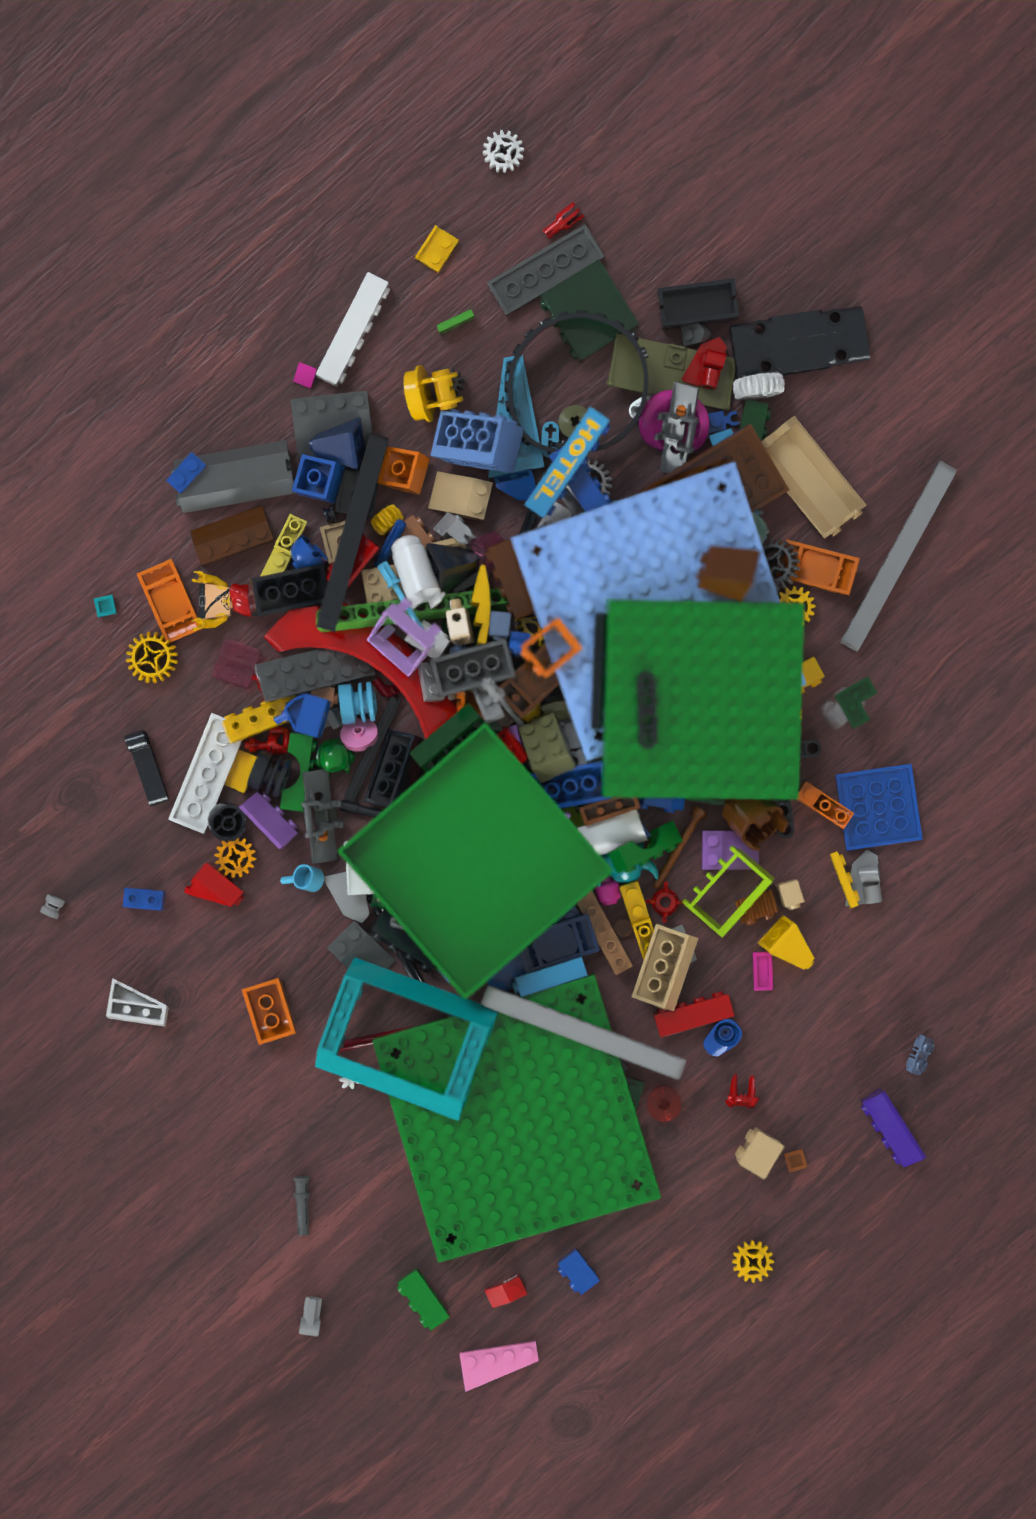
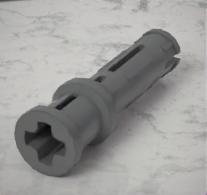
M306 1175L293 1177V1181H295V1193H293V1196L297 1203V1235L300 1236L310 1234L308 1198L311 1196L308 1183L310 1176Z

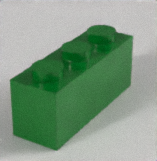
M417 1267L398 1280V1291L403 1297L407 1296L410 1301L408 1305L412 1311L419 1313L421 1316L419 1320L424 1328L428 1327L431 1331L450 1318V1313Z

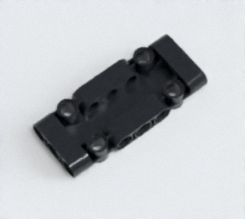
M862 306L843 309L834 308L823 312L822 310L794 313L771 317L768 320H757L755 322L729 326L737 379L762 373H780L784 376L870 360V349ZM831 314L838 317L837 323H833L830 320ZM761 326L764 330L763 334H757L754 327ZM836 352L844 354L843 361L836 358ZM762 363L768 364L770 368L768 372L761 370L760 365Z

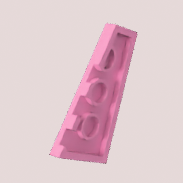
M536 1341L460 1352L465 1392L538 1362Z

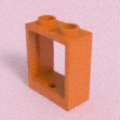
M556 617L520 646L522 648L520 653L526 661L531 660L535 666L532 668L539 677L543 675L546 678L583 648L559 617ZM555 627L572 649L547 669H544L528 647L551 628Z

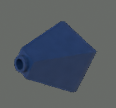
M356 418L316 434L313 439H310V450L316 456L351 468H358L365 454L361 418Z

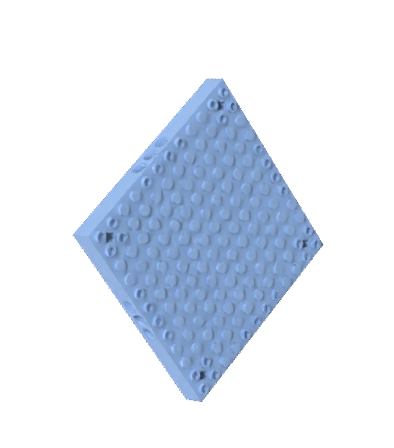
M735 462L510 538L540 629L556 617H559L583 648L556 669L555 673L583 757L586 761L602 756L603 735L600 736V740L594 738L596 731L603 733V720L602 729H591L595 613H606V599L735 601L697 588L698 579H696V574L702 566V563H699L702 552H706L711 545L761 551L754 584L742 601L780 602ZM719 482L725 485V488L722 489V493L721 490L717 491ZM535 545L541 548L538 556L532 554ZM555 627L543 635L552 664L572 649ZM802 672V686H805L807 684Z

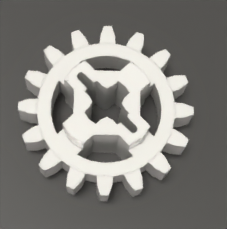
M501 130L500 135L493 132L494 138L487 137L489 144L484 143L483 145L487 149L483 151V155L487 156L484 159L485 163L491 162L489 168L491 169L495 166L496 172L503 169V172L506 173L507 168L514 171L513 165L519 167L518 159L523 160V155L520 153L524 152V148L519 147L522 145V141H516V134L511 137V131L504 134L503 130ZM495 143L496 149L490 153L491 147ZM501 148H503L504 151L507 150L506 155L500 153ZM516 150V155L512 160L511 153H513Z

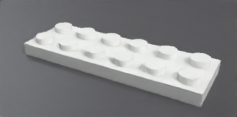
M213 713L210 715L168 819L205 834L208 827L207 819L209 812L217 805L242 743L241 740L231 745L229 744L221 724L225 718Z

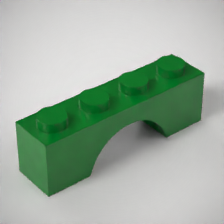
M290 732L288 752L297 758L300 764V776L293 786L282 791L280 809L304 812V807H301V802L305 801L302 772L314 769L315 759L311 758L312 751H316L317 740H314L313 736Z
M673 820L649 831L651 836L649 837V844L646 849L638 847L631 841L608 852L617 874L623 871L626 874L637 869L635 865L639 864L641 867L650 862L649 858L657 859L663 856L664 850L668 853L676 849V844L683 840Z

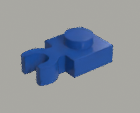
M723 411L709 413L710 427L708 434L727 430L726 425L732 427L739 425V421L732 422L730 419L731 416L737 415V412L732 411L727 416H724Z

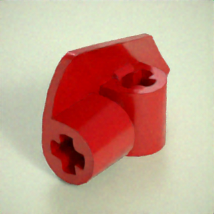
M720 337L700 345L681 379L683 382L706 389H717L720 373L726 359L725 352L727 348Z

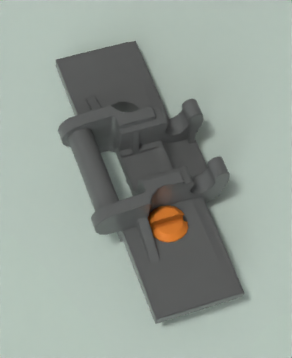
M675 381L669 412L658 413V420H663L662 431L655 434L654 440H664L660 471L667 473L673 471L688 461L689 453H694L693 443L696 425L699 423V418L695 415L699 387ZM689 422L687 438L685 443L684 436L686 431V423ZM673 446L675 447V449H676L677 451H680V452H679V453L675 452V451L673 450Z
M326 770L302 772L305 801L301 802V807H304L306 833L304 834L305 837L310 839L312 864L338 860L334 829L345 827L344 821L337 819L336 807H342V800H331L329 777ZM316 792L321 794L320 801L315 800L314 794ZM311 806H313L315 828L313 827Z

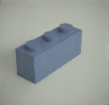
M491 611L489 642L506 639L509 643L511 613Z

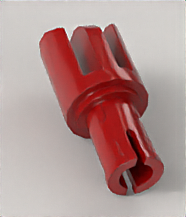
M574 201L555 215V221L542 229L549 240L562 229L568 230L585 217L581 213L567 224L569 220L580 212V209L577 207L562 218L565 213L576 205Z

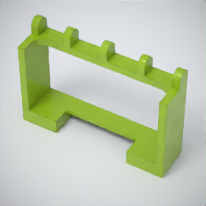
M733 845L729 848L734 853L728 862L722 858L718 860L723 866L722 869L715 876L710 872L706 874V877L711 880L703 890L697 886L694 887L693 890L698 896L691 903L687 899L682 901L686 907L722 938L774 880L772 875L741 848L737 849ZM739 857L761 876L763 880L721 926L696 903L731 863Z

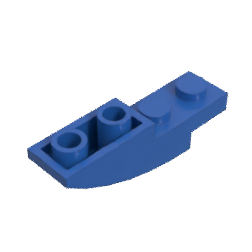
M511 631L508 643L511 656L523 657L520 653L522 651L520 646L530 638V633Z

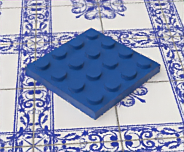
M912 764L835 775L838 801L854 813L843 829L846 851L923 840Z

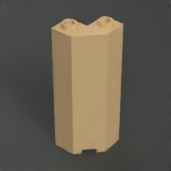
M795 416L761 441L789 488L787 493L824 539L830 534L834 537L842 530L840 528L841 525L851 517L855 520L863 513L861 509L866 506L865 502Z

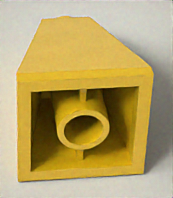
M784 915L758 941V944L770 954L801 969H809L814 963L815 958L797 925Z

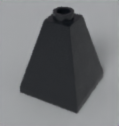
M434 543L426 544V551L441 592L447 593L474 574L481 563L479 555L475 554L473 550Z

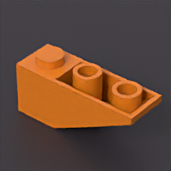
M804 781L800 786L798 799L796 800L840 828L844 829L854 815L852 811L807 781Z

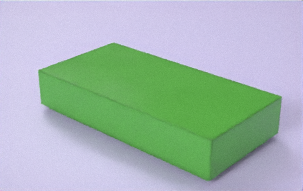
M472 310L463 312L438 324L437 330L442 335L473 320L474 314Z

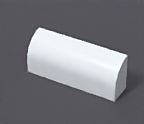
M637 809L577 828L600 855L606 854L631 841L637 844L647 840Z

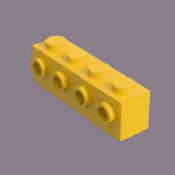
M296 696L267 703L263 701L260 703L261 706L255 709L251 706L243 709L242 714L235 715V713L225 716V720L221 724L229 744L231 745L290 722L285 720L277 725L273 718L282 714L281 711Z

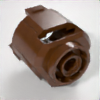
M725 798L722 816L735 834L752 850L759 851L761 848L758 844L767 840L777 829L781 833L785 832L789 822L783 815V810L773 799Z

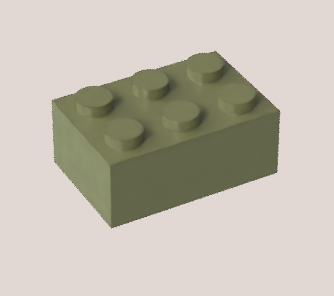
M554 712L519 727L532 770L540 783L576 768L563 728Z

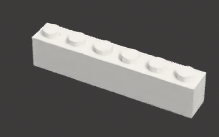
M367 272L316 372L318 378L338 387L339 383L343 384L347 376L345 373L347 367L353 365L356 358L354 354L357 349H361L364 343L362 338L365 332L369 333L373 323L371 320L373 316L379 314L382 307L380 303L383 298H387L390 292L387 281Z

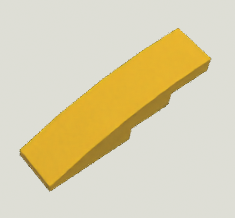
M481 565L478 570L470 603L471 606L477 607L473 626L480 627L476 646L486 644L490 622V593L485 565Z

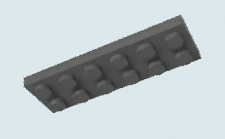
M584 224L487 282V285L504 314L508 316L601 261L605 256Z
M326 648L263 662L254 666L265 703L375 675L373 666L367 662L341 651Z

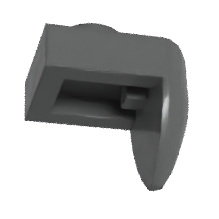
M701 323L681 327L683 346L686 347L707 342L712 335L711 330Z

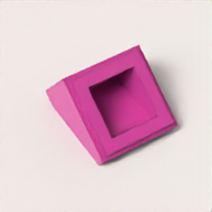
M299 362L293 382L311 389L317 369Z

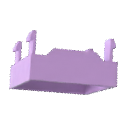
M404 598L397 606L393 603L383 613L367 641L409 677L426 658L436 641L434 637L442 629L434 623L425 631L405 613L412 603ZM389 617L423 646L425 650L422 653L417 648L407 658L386 640L396 630L389 624L379 633L378 630Z

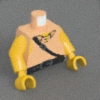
M194 571L193 573H197L199 578L192 579V581L202 583H199V618L191 621H196L198 627L192 629L196 631L202 628H216L231 616L233 603L229 593L230 588H228L226 582L217 576L204 574L202 571Z

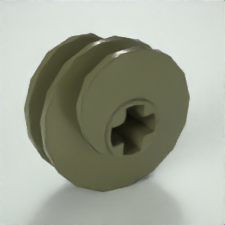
M578 405L565 408L559 415L558 426L560 432L565 437L570 438L578 426L577 424L576 427L572 426L571 419L575 420L577 418L579 419L578 423H580L588 410Z

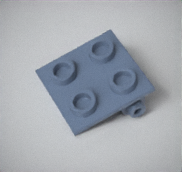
M921 1034L919 1037H916L913 1046L919 1049L912 1048L917 1054L910 1053L915 1059L908 1058L905 1065L907 1066V1071L917 1075L925 1072L928 1064L926 1062L927 1057L932 1054L935 1046L933 1039Z

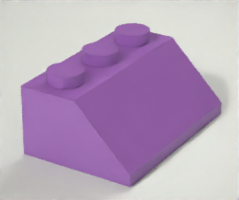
M257 791L239 808L279 849H283L299 833L296 830L298 826L291 819L287 821L283 817L285 813L278 806L274 807L270 803L272 799L265 792L261 794Z

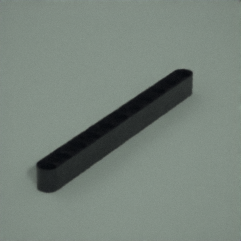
M370 433L316 625L318 628L333 632L336 630L389 437Z

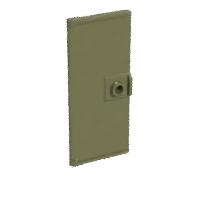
M616 334L609 376L606 382L607 386L643 393L644 373L638 352L627 337L622 334ZM639 338L637 343L641 348L645 347L648 358L645 359L649 378L648 394L655 395L661 391L673 390L675 381L695 386L683 382L681 379L698 350ZM726 357L716 390L699 387L698 399L704 406L725 411L730 409V398L735 376L733 358Z

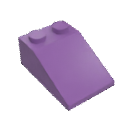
M701 831V869H722L723 866L718 860L720 858L726 862L730 860L734 855L729 849L732 845L737 849L741 848L758 864L759 851L752 850L746 846L734 831ZM737 857L726 870L753 869Z

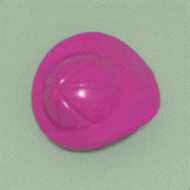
M673 390L661 391L652 396L645 404L639 418V431L644 442L662 452L664 440H654L655 434L662 431L663 420H658V413L669 412ZM699 399L697 400L695 413L696 417L699 418V423L696 425L693 443L694 452L704 444L710 427L708 413ZM689 422L686 423V431L684 436L685 443L687 438ZM673 446V450H674L675 452L679 453L680 451H677V450L675 449V447Z

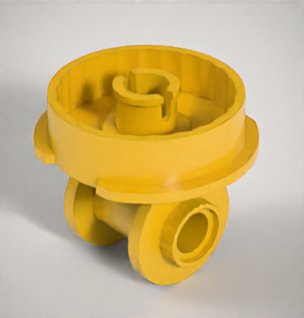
M417 365L415 370L405 372V398L410 414L415 421L425 419L427 422H433L435 419V407H439L440 411L458 407L457 403L463 401V396L456 397L455 390L452 387L454 386L452 378L458 376L457 372L443 369L432 372V377H429L422 365ZM430 382L434 383L437 401H434V398L431 397Z

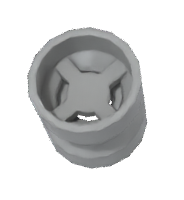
M47 894L45 898L46 903L41 907L40 912L58 919L59 909L63 907L65 901Z

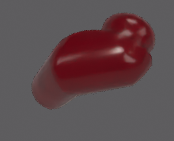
M380 677L372 682L383 697H396L400 692L396 685H385Z

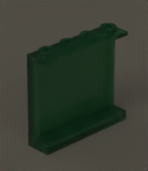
M599 259L540 295L541 301L539 304L544 312H549L551 315L550 320L556 318L557 314L568 311L569 314L576 313V310H588V314L596 315V312L606 314L607 319L613 322L615 319L625 324L624 329L628 332L639 327L638 321ZM569 320L553 326L554 328H559L561 340L564 344H569L571 356L574 360L578 359L580 363L586 357L613 342L616 334H622L606 324L592 320Z

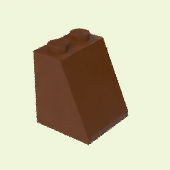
M710 545L706 552H702L699 563H702V566L696 574V579H698L697 588L741 602L754 584L761 551Z

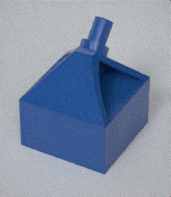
M303 694L290 701L284 710L281 711L282 714L273 719L277 725L285 720L290 721L294 731L321 739L331 701Z

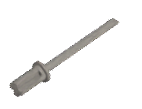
M484 678V682L481 685L490 695V699L493 702H500L519 727L524 726V722L503 698L505 695L504 690L499 688L491 678Z

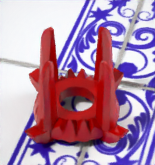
M664 882V887L656 891L652 899H645V904H651L653 910L657 914L662 915L663 923H667V916L675 913L679 905H684L682 900L678 899L677 894L673 890L668 889V882ZM665 896L671 900V904L667 908H663L660 905V899Z
M737 1074L734 1075L731 1080L730 1094L727 1095L728 1100H725L728 1106H748V1109L755 1107L759 1098H755V1078L753 1075L749 1078L747 1096L746 1094L744 1096L742 1094L740 1096L737 1095Z

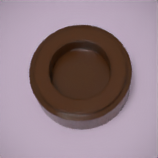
M621 918L614 923L613 930L618 937L625 938L632 933L633 927L628 919Z

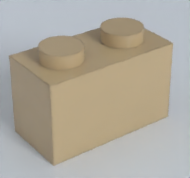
M792 879L776 884L782 907L790 910L801 907L800 903H803L804 899L798 880Z

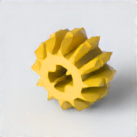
M390 505L378 512L371 520V524L374 530L383 536L392 530L397 520H403L404 517L399 508L395 505Z

